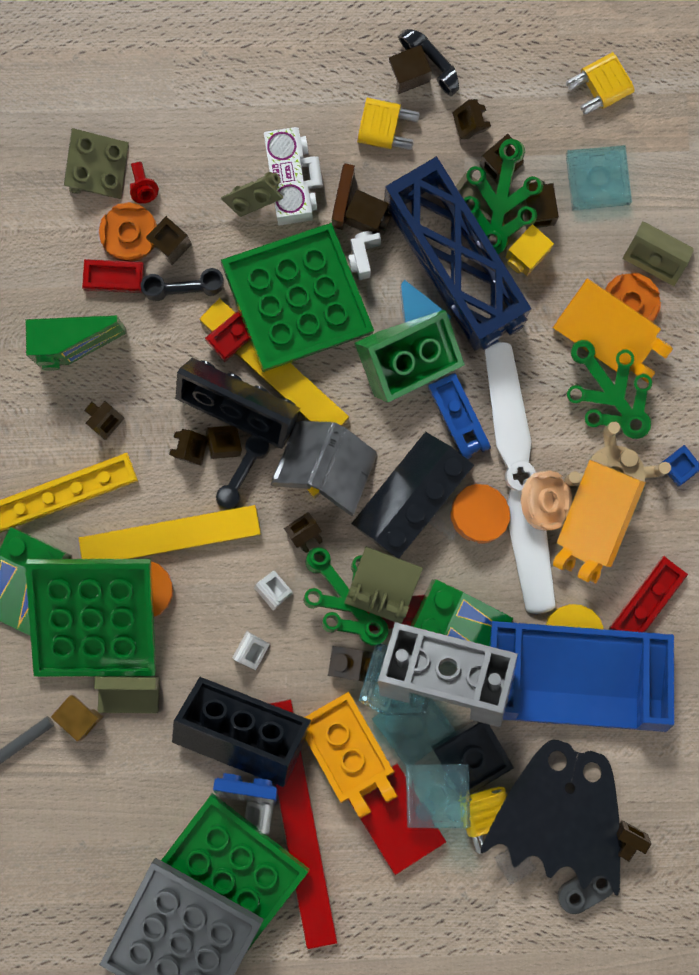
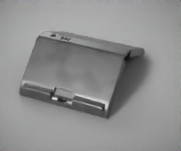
M299 421L293 427L283 456L280 458L273 475L271 486L304 489L313 487L319 489L320 494L349 515L354 516L377 452L348 429L337 423Z

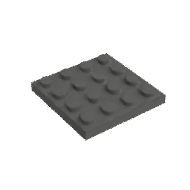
M155 858L99 965L115 975H235L264 919Z

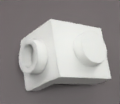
M365 231L355 235L356 238L351 239L352 255H348L351 272H357L359 280L370 278L371 270L366 249L381 245L380 233L373 234L372 231Z

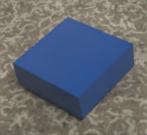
M685 445L662 461L668 462L671 465V470L667 474L677 487L699 472V462Z

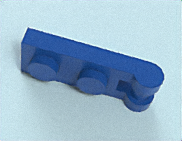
M456 373L428 385V389L456 444L458 452L466 459H470L472 454L479 450L484 452L491 449L490 443ZM473 432L475 440L466 443L463 435Z

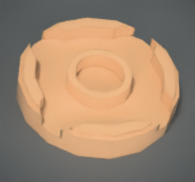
M550 470L536 472L524 484L521 494L522 512L527 522L535 529L552 531L564 525L562 523L568 515L573 499L570 486L561 478L563 476L558 472Z

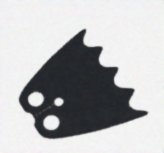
M553 739L545 743L535 753L511 788L483 842L481 853L487 852L497 844H503L509 850L513 867H518L528 857L535 856L541 859L548 878H552L559 869L570 867L575 871L582 889L587 888L597 876H603L609 881L614 894L618 896L620 892V857L618 856L620 840H618L616 833L620 824L615 780L608 759L604 755L593 751H586L585 753L576 752L569 743ZM560 751L566 756L567 764L563 770L556 771L550 767L548 761L552 752ZM590 762L598 764L601 769V777L596 782L588 781L583 774L585 765ZM567 783H572L575 786L574 793L568 794L565 791Z

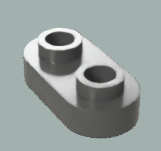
M576 876L559 888L558 902L566 912L579 914L613 894L612 887L606 879V885L603 888H597L596 881L599 878H605L597 876L587 888L582 889ZM574 893L579 894V901L575 904L570 903V896Z

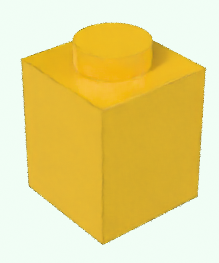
M532 224L508 249L505 256L508 259L507 263L515 272L519 274L522 272L528 276L551 251L554 243Z

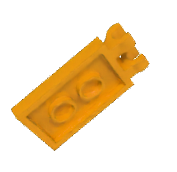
M589 278L585 280L552 327L574 343L579 340L590 341L595 347L594 357L616 372L618 369L616 362L618 352L623 349L630 350L634 354V363L630 366L629 373L630 371L636 375L645 373L651 379L655 375V371L642 363L650 351L653 349L666 359L673 350L672 346L657 337L661 330L659 326ZM581 347V348H583L584 350H586L587 352H589L586 347ZM623 353L620 355L619 360L622 364H628L631 361V356L628 353ZM641 377L642 380L649 383L647 378Z
M589 460L556 542L563 546V549L556 555L553 566L561 570L572 571L576 558L585 561V563L581 566L577 577L586 582L597 583L603 565L612 567L646 482Z
M349 692L304 717L311 720L305 739L340 803L349 799L357 815L362 818L371 812L363 798L369 792L379 788L386 802L398 797L387 778L395 772Z

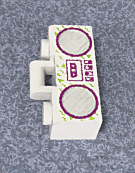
M297 127L264 132L269 170L272 173H277L281 179L277 191L283 196V199L275 202L278 226L312 221V211L317 210L315 192L309 193V190L323 187L319 157L303 158L304 154H308L306 136L300 137L299 128ZM301 168H309L310 180L303 181Z

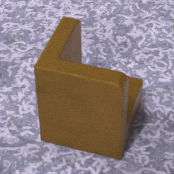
M70 695L54 712L51 718L78 742L88 735L103 716L95 709L90 710L74 695Z

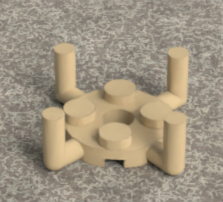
M611 422L603 429L605 447L597 451L589 459L610 468H617L622 473L644 482L645 478L661 477L671 470V465L668 462L644 467L635 451L623 446H617L615 434L620 431V425L617 422ZM573 471L564 478V482L569 486H578L584 473Z

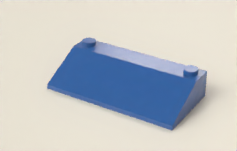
M491 622L489 646L518 654L503 720L667 732L674 726L673 634Z

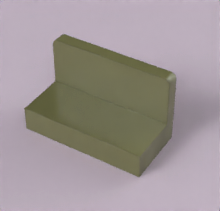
M642 222L622 259L675 286L687 267L694 248L652 225Z
M95 677L94 689H98V712L158 713L160 677Z

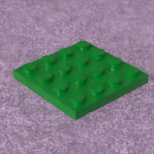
M332 223L221 259V266L262 372L362 338L374 332Z
M27 559L25 571L34 677L155 676L156 654L151 559Z
M213 793L161 860L263 918L264 920L250 947L309 872L307 866L266 834L259 831L256 826Z

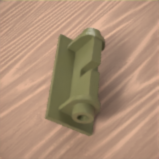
M267 172L255 182L252 181L241 187H234L232 192L222 196L221 200L242 217L283 199V196L277 191L278 184L281 182L280 176L277 173Z

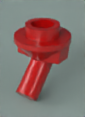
M142 162L131 163L135 180L134 183H130L131 198L139 204L149 203L157 197L159 192L158 185L154 179L145 177Z

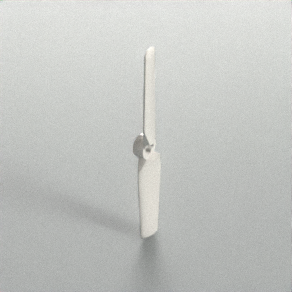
M498 342L485 349L496 446L506 465L505 481L510 488L507 502L510 508L508 526L526 611L532 614H542L555 608L547 531L535 529L527 522L521 507L522 489L527 479L523 481V485H520L519 480L513 479V475L518 471L517 468H521L522 473H527L528 478L536 473V471L529 463L531 437L511 344Z

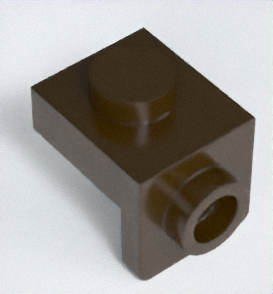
M332 646L328 676L362 682H374L378 671V653Z

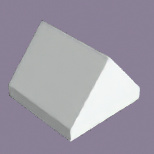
M272 571L260 580L254 587L272 610H275L293 594L292 590L275 571Z
M246 631L232 658L256 670L270 643Z
M247 801L245 819L267 835L270 832L274 806L267 803Z

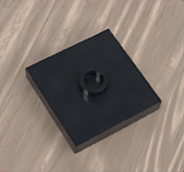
M473 721L431 746L461 798L471 795L514 769L492 728L486 723Z

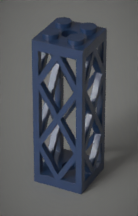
M434 157L386 185L384 201L389 203L388 212L392 215L391 217L473 350L476 351L482 347L485 351L488 347L498 343V339L506 332L511 336L524 328L523 324L528 321L527 317L532 308L438 157ZM427 192L439 198L446 209L420 195ZM410 201H411V213L409 212L408 208H407L406 205H405V204L409 203ZM420 205L451 221V240L420 224ZM461 234L471 250L461 245ZM426 237L451 249V255L430 245ZM461 255L480 264L486 273L461 261ZM439 259L451 264V278ZM461 270L490 284V305L461 291ZM503 301L507 306L505 309H503ZM466 303L490 314V318H486L469 309Z

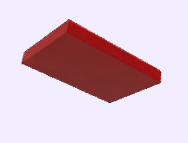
M398 763L391 766L395 773L387 777L398 797L386 802L379 788H376L363 796L371 812L360 818L395 875L447 842Z

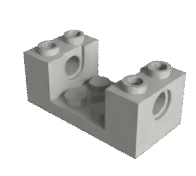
M395 622L378 679L380 696L410 703L413 693L470 708L471 720L501 727L518 654ZM444 662H451L457 667V671L452 676H444L439 671L440 665Z

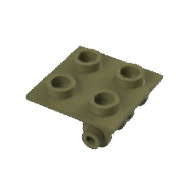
M72 128L63 186L69 187V192L78 194L81 193V190L121 199L129 142Z
M366 546L345 603L402 624L423 567Z

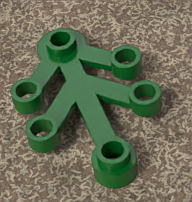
M516 139L505 140L499 148V154L503 159L497 193H495L487 181L486 172L483 168L471 167L466 175L467 180L471 184L476 185L493 211L490 224L480 210V201L472 196L464 198L466 204L469 200L475 202V207L471 212L487 238L489 239L493 234L497 236V243L493 246L497 254L502 253L507 248L509 236L525 225L533 224L537 219L536 210L525 206L518 211L515 219L503 226L505 214L531 195H538L543 189L542 180L538 177L530 176L524 181L523 187L509 196L515 164L520 162L525 155L524 145ZM510 145L515 147V153L512 156L506 154V149ZM476 170H479L481 173L478 181L472 179V174ZM536 180L538 188L535 191H530L529 183ZM526 210H530L532 213V218L529 221H524L523 213Z
M588 340L577 341L571 349L573 360L587 367L604 392L584 389L580 385H573L567 391L569 401L572 403L587 401L613 405L622 415L602 414L598 409H590L585 414V422L590 427L607 426L611 422H617L620 428H622L623 433L629 438L640 439L646 436L651 429V419L644 412L647 392L652 387L651 377L645 373L635 377L634 387L636 388V395L632 409L625 399L630 366L634 363V354L627 349L618 352L616 356L618 369L614 384L595 359L594 345ZM586 347L589 351L588 356L585 358L579 357L577 354L578 348ZM628 353L631 356V361L628 364H622L619 360L621 354ZM639 378H647L649 385L646 388H640L637 385ZM579 389L582 392V397L580 399H573L571 397V390ZM590 413H597L600 420L597 423H591L588 420ZM634 419L642 422V426L638 430H634L630 426V422Z
M321 547L311 549L305 560L307 569L312 573H321L339 597L323 595L319 589L311 588L304 595V604L311 609L323 607L351 612L357 619V621L343 620L337 613L329 612L322 620L323 629L329 633L341 631L358 634L365 644L371 646L383 643L389 632L387 623L381 616L370 612L368 614L365 610L346 604L345 600L349 588L331 566L329 552ZM314 555H322L324 561L317 562L314 559ZM362 555L356 556L351 563L352 581L357 571L355 563L360 562ZM308 595H316L318 602L313 603L309 601ZM333 618L337 625L331 627L327 624L326 620ZM369 626H376L379 630V633H371L369 631Z

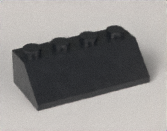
M191 358L177 372L176 400L256 436L280 449L284 448L295 423L298 421L300 408L291 400L286 398L280 399L271 395L265 388L257 385L252 386L242 381L239 376L233 373H224L216 369L210 362L204 360L199 361Z
M425 431L351 524L389 555L400 559L473 468L474 464L450 445Z
M199 677L174 719L172 743L285 787L296 765L311 720Z

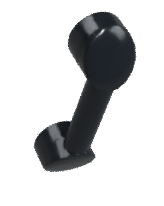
M406 29L398 36L405 50L419 45L422 46L424 53L442 71V74L437 78V82L447 95L453 96L459 90V80L455 67L428 40L427 36L413 29Z
M215 268L206 269L202 272L200 280L164 283L161 276L149 274L141 282L143 294L152 301H161L167 295L204 292L208 296H214L224 286L223 275Z
M253 435L247 439L245 443L247 452L229 484L222 486L217 491L216 501L222 509H235L239 505L241 498L238 490L256 459H262L269 453L270 445L268 442Z

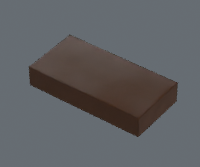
M345 163L342 167L332 214V225L336 229L343 230L344 215L348 209L355 176V165Z

